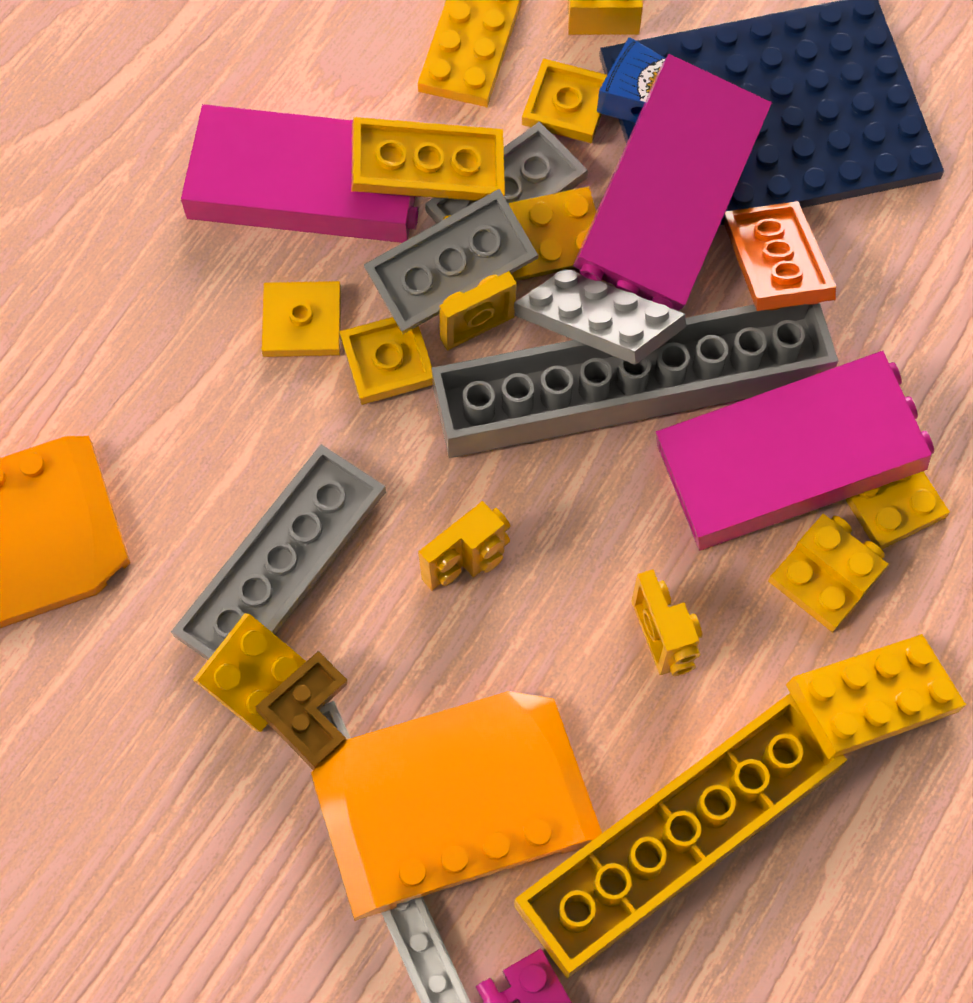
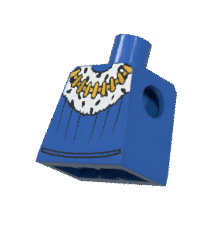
M628 38L599 89L597 112L637 122L659 69L666 58L638 41Z

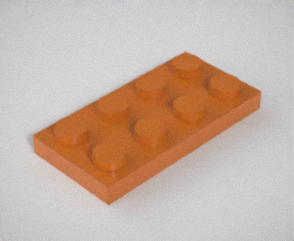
M798 201L726 211L724 213V226L757 311L778 310L783 307L804 304L815 305L820 302L836 300V285Z

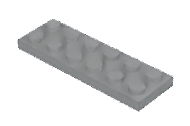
M320 444L172 629L171 633L173 636L209 660L245 613L251 614L276 635L386 493L385 486Z

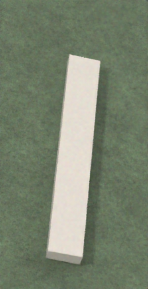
M331 701L325 704L319 711L346 737V740L350 739L351 737L335 702ZM423 896L397 904V908L382 912L421 1003H471Z

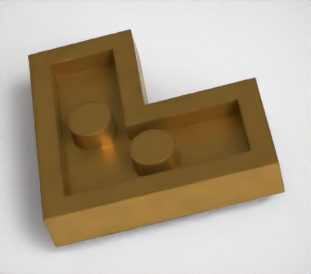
M317 651L256 705V712L314 770L346 740V737L319 710L347 686L348 680L320 651Z

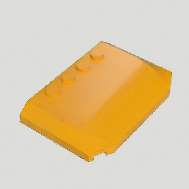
M64 436L0 458V628L97 595L107 586L106 581L121 567L125 569L131 563L94 446L89 436Z
M506 691L345 740L311 772L313 785L354 921L397 908V904L559 852L562 855L581 849L602 834L554 698Z

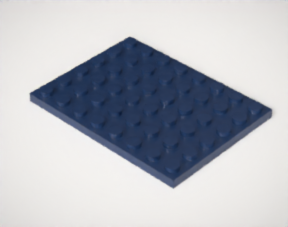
M839 0L637 40L664 58L671 54L772 102L726 211L796 201L799 202L801 208L940 180L944 173L878 0ZM625 43L600 48L599 57L604 74L608 75ZM618 118L627 144L636 122ZM725 215L723 216L720 225L724 224Z

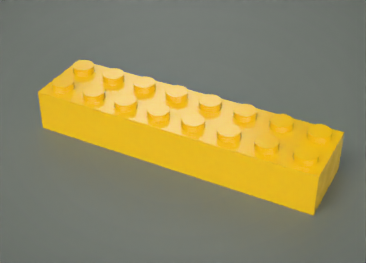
M789 693L517 896L514 901V907L566 979H569L841 769L847 759L844 755H840L828 760L791 693Z

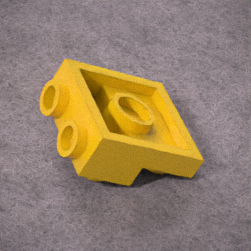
M481 501L418 551L423 582L433 591L440 584L447 586L460 575L461 567H464L473 578L481 571L488 573L493 570L503 559L504 547L510 543V538L505 532L511 527L508 519L499 509L494 508L491 510L484 501Z
M823 513L798 541L793 551L772 573L768 582L833 633L881 577L888 563L883 560L885 554L878 545L871 541H865L863 544L850 534L852 528L843 518L833 516L830 519Z
M653 569L637 574L631 602L659 675L671 672L672 676H680L696 668L694 660L701 655L698 649L699 638L703 636L696 614L689 615L685 602L668 607L671 604L668 587L664 580L658 582Z

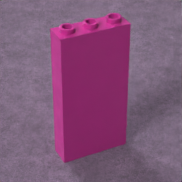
M668 54L659 69L573 266L580 269V274L587 279L595 281L604 280L615 285L618 289L634 293L639 297L680 311L688 300L772 102Z
M202 104L181 202L186 218L191 220L403 243L408 240L410 229L416 230L418 207H414L415 197L422 196L352 191L353 120Z
M884 351L656 431L658 450L699 551L928 470L931 456L934 453L931 437L926 430L921 432L915 420L918 418L915 403L910 396H904L899 386L902 384L899 369L894 362H888Z

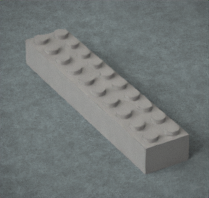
M818 303L815 305L804 304L783 307L778 310L757 311L755 305H748L687 317L686 328L636 365L576 340H570L433 367L431 369L433 390L448 457L453 458L748 399L835 368L838 364V358L821 305Z

